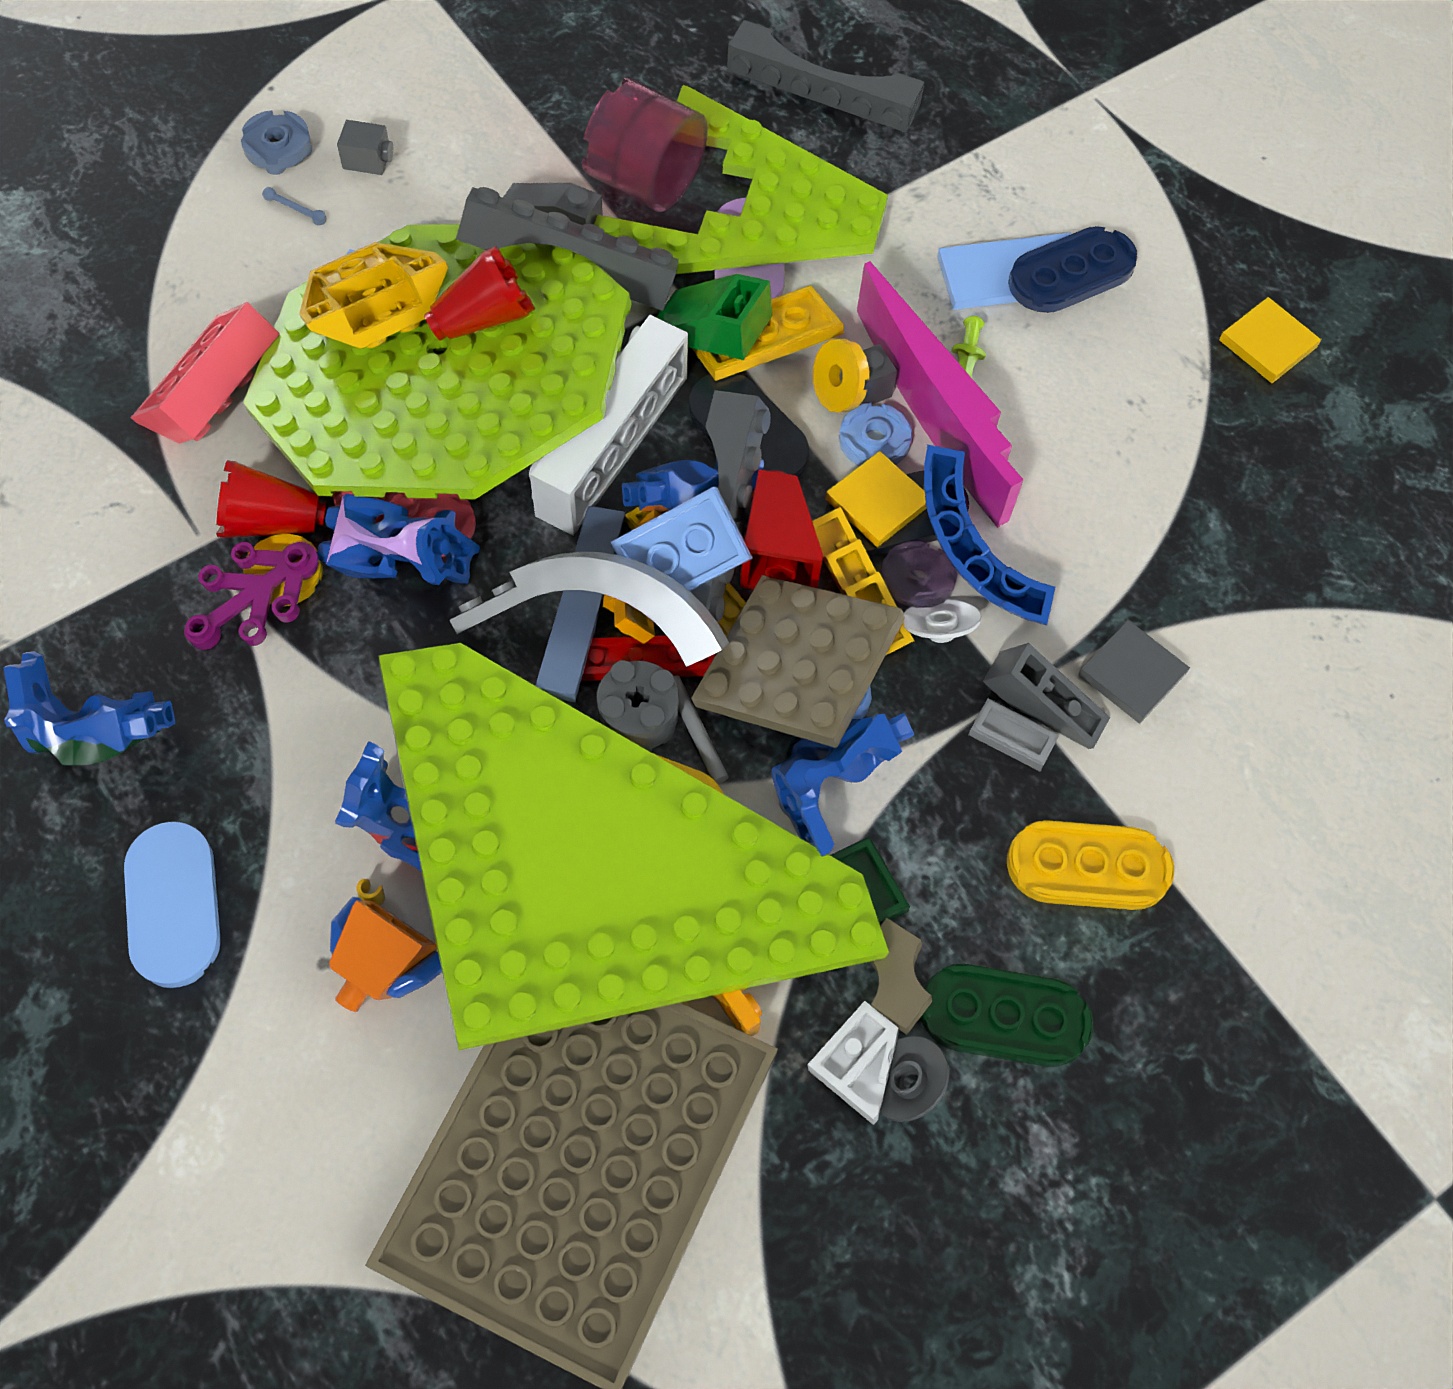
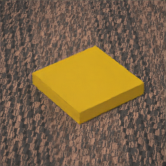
M1269 297L1226 329L1219 339L1271 383H1274L1315 350L1321 342L1318 336Z
M881 451L877 452L829 489L825 496V500L835 509L841 507L847 520L877 548L927 509L925 491Z

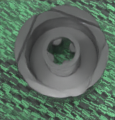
M622 660L616 662L603 677L597 690L599 723L649 752L652 751V748L662 743L664 745L673 736L678 723V690L673 675L668 670L646 661Z

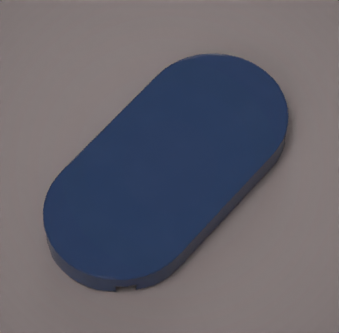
M1089 227L1029 251L1017 258L1009 275V289L1013 297L1030 310L1043 313L1060 311L1120 286L1129 280L1136 266L1137 249L1125 234L1114 230L1112 233L1104 231L1105 227Z

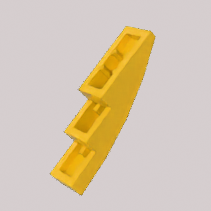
M839 507L813 520L812 522L823 553V560L841 594L897 608L881 574L876 572L861 540H857L842 508ZM902 623L886 655L914 641L910 632L904 628V623Z

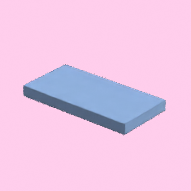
M1071 233L939 248L937 257L953 310L1018 302L1011 294L1008 284L1010 272L1017 258L1029 251L1071 235Z

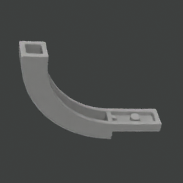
M601 552L557 554L519 567L510 572L513 580L492 590L495 598L484 603L480 596L459 606L462 614L450 619L456 634L537 595L562 590H584L614 597L644 613L668 636L686 667L722 651L729 644L720 625L708 609L675 579L640 561Z

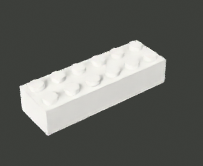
M652 315L647 317L641 327L636 326L633 329L628 344L622 352H617L616 370L611 390H608L606 395L604 419L532 464L529 478L531 481V497L534 503L535 517L572 536L575 535L583 524L588 506H596L687 379V332Z

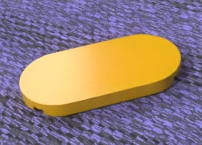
M1046 820L1037 821L1028 825L1017 834L1007 853L1008 872L1016 887L1026 896L1036 901L1053 904L1128 910L1145 909L1163 898L1172 885L1175 870L1173 858L1165 845L1162 847L1155 840L1156 837L1146 830L1135 827Z

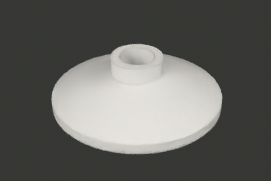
M939 599L924 601L909 607L903 613L905 617L903 622L904 628L907 631L920 637L930 638L938 643L949 642L955 637L966 635L974 631L981 622V614L976 607L957 600Z

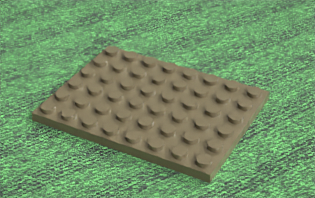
M682 1003L484 1045L365 1266L601 1389H623L767 1076L778 1048Z

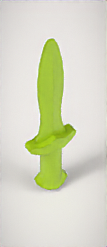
M970 316L963 321L966 328L963 343L953 345L951 349L952 353L958 354L959 364L971 378L976 361L978 359L984 360L986 357V353L977 346L979 332L985 326L983 320L978 316Z

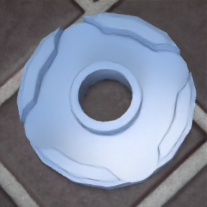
M864 403L848 412L843 418L839 432V442L841 450L846 457L858 466H861L879 451L896 465L908 454L912 440V430L904 414L894 407L882 404L880 407L872 406V403ZM879 431L885 438L873 440L866 433Z

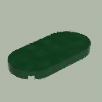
M952 964L933 975L924 987V990L932 995V1003L921 1016L922 1023L928 1034L937 1043L950 1050L1045 1067H1057L1075 1060L1089 1044L1093 1034V1016L1087 1002L1082 1000L1077 994L1078 991L1070 984L1061 980L971 964Z

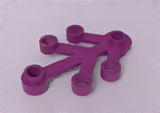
M248 542L236 544L231 551V557L240 568L249 569L254 565L275 568L265 575L224 573L216 565H207L202 568L198 579L206 590L210 592H216L221 589L242 591L210 614L195 615L189 618L184 629L185 637L197 649H210L220 640V627L252 604L249 619L242 622L239 627V635L250 646L260 645L267 636L265 624L274 588L284 581L283 595L273 601L272 611L282 622H291L299 615L300 609L297 603L302 582L312 577L318 568L319 556L314 547L305 542H296L287 546L283 551L255 550ZM250 552L248 557L240 559L243 553ZM303 556L299 562L293 563L297 558ZM217 574L214 581L207 582L212 575ZM285 605H291L287 612L280 613ZM201 626H204L200 632L196 633ZM258 628L255 635L248 637L251 629Z

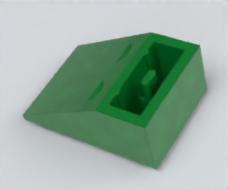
M734 274L677 289L665 304L663 311L661 310L656 318L687 332L688 347L744 360L772 317L770 281Z

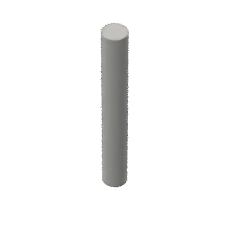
M673 676L678 690V710L711 778L717 784L726 781L729 776L680 676Z

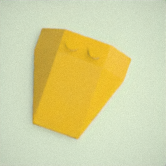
M374 242L311 270L299 315L312 332L360 349L363 347H377L387 340V336L398 331L409 332L420 325V321L425 319L424 314L431 310L430 306L437 298L448 266L446 261L435 252Z

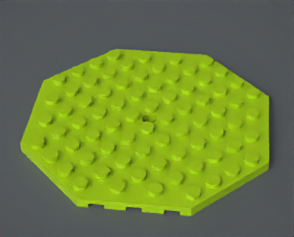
M460 224L406 225L378 241V243L435 252L446 261L448 270L436 300L485 251V249L456 240ZM533 243L506 246L499 250L503 257L508 259L519 277L516 282L521 290L526 291L535 307V310L530 312L529 316L518 321L454 339L446 337L441 341L437 339L426 319L420 321V325L409 332L398 331L387 336V340L377 347H363L360 349L308 329L299 315L307 285L306 281L287 294L274 326L280 334L262 355L243 404L249 415L318 496H333L334 491H352L355 497H385L386 492L405 493L407 498L437 499L440 493L458 494L459 499L475 500L604 419L607 391L611 390L616 370L615 359L617 352L621 350L625 333L624 322L626 315L630 313L632 305L629 293L590 259L569 249L549 244ZM433 349H436V351H438V352H439V351H445V352L442 353V354H440V355H437V354H435V353L433 352Z

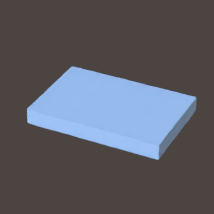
M717 487L706 490L611 542L617 555L654 567L675 579L689 591L752 559Z

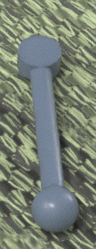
M271 187L265 188L262 192L265 200H275L311 217L315 225H323L326 222V215L321 210L312 211L276 194L275 190Z

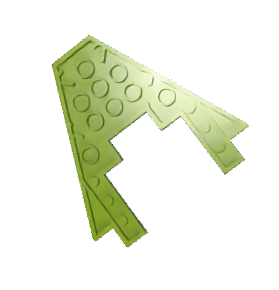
M683 85L675 105L643 99L634 121L635 132L727 150L723 162V174L752 179L740 217L706 210L698 234L603 215H597L594 225L604 230V233L617 238L619 236H627L636 240L640 246L651 250L653 248L667 250L674 258L679 259L676 274L873 254L886 210L888 195L762 127L758 121L749 120L698 91Z

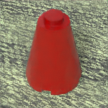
M226 461L224 471L231 473H228L227 482L221 481L216 525L220 526V528L216 532L217 537L233 538L315 532L316 525H324L326 503L319 502L320 496L315 492L236 461Z

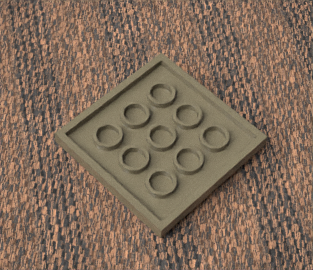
M762 575L726 637L729 644L722 651L717 652L691 699L697 708L837 748L905 619L901 608Z

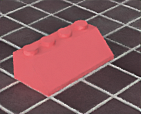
M248 302L217 315L131 416V419L179 444L193 439L195 441L200 440L211 428L208 421L215 413H222L231 404L233 398L230 397V394L236 387H243L253 377L252 367L257 361L260 362L262 355L280 333Z

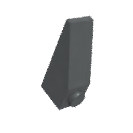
M513 183L503 196V198L512 201L516 199L527 201L533 204L535 209L546 213H562L571 222L580 225H594L597 215H603L602 195L573 183Z
M1030 643L1000 651L983 680L989 688L1011 707L1087 749L1095 747L1110 719L1100 707Z

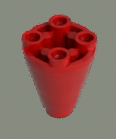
M497 246L483 251L430 306L431 310L425 313L424 317L434 335L441 341L446 337L454 339L524 319L529 316L530 312L535 310V307L526 291L521 290L516 282L519 277L510 261L503 257Z

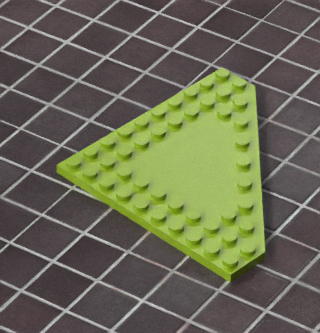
M462 643L379 655V665L458 1051L884 959L889 953L863 874L828 854L820 856L816 847Z

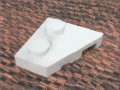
M864 1001L808 1063V1071L874 1125L879 1117L899 1035V1028Z

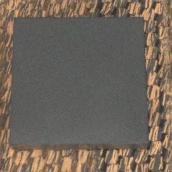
M1127 620L1081 668L1078 675L1140 724L1187 674L1190 667L1131 621Z

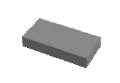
M989 698L969 732V735L1038 771H1041L1060 735Z

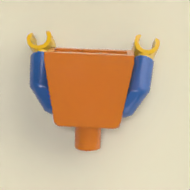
M361 879L357 883L358 897H352L331 921L330 952L332 957L329 961V967L346 979L335 997V1001L353 1012L359 1010L368 995L376 1000L391 999L392 997L401 998L424 987L442 973L438 952L434 951L437 945L381 907L385 900L382 885L378 886L374 893L366 894L371 888L369 879Z

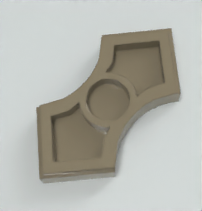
M886 918L880 927L889 953L884 959L869 962L879 977L878 991L871 1006L907 1035L932 1003V995L923 989L914 972L915 961L922 948L921 939Z

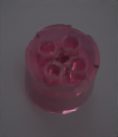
M623 78L621 86L614 93L609 90L606 91L592 113L583 138L589 141L587 158L585 157L581 161L583 170L587 175L657 212H664L682 197L698 170L707 141L708 126L706 118L703 114L633 78Z

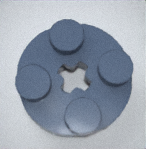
M272 110L264 111L251 117L243 126L241 144L246 158L257 167L265 168L269 174L278 175L283 173L286 168L298 164L312 152L307 124L300 116L293 112L284 111V115H273ZM275 138L276 140L280 141L270 142V139Z

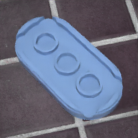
M161 823L141 833L131 844L125 857L124 875L128 949L133 966L145 979L161 987L176 988L186 986L198 980L205 974L204 970L209 967L210 963L213 964L219 953L220 928L215 865L211 846L200 831L185 823Z

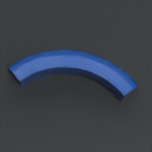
M927 444L924 463L926 507L932 528L946 557L960 576L987 600L1013 615L1047 626L1055 586L1040 583L1024 576L1011 567H1007L990 551L975 525L972 524L967 511L963 488L965 452Z

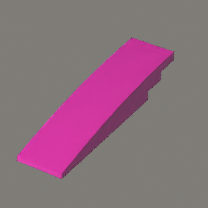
M870 261L864 263L856 311L874 346L881 345L897 369L895 385L933 444L938 447L965 452L963 485L998 528L1010 520L1024 480L1007 461L1012 445L997 428L1001 411Z

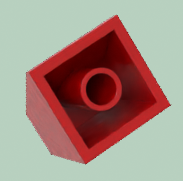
M759 470L745 537V544L752 559L742 564L740 588L754 590L762 575L809 587H818L823 553L796 475L786 474L778 470Z

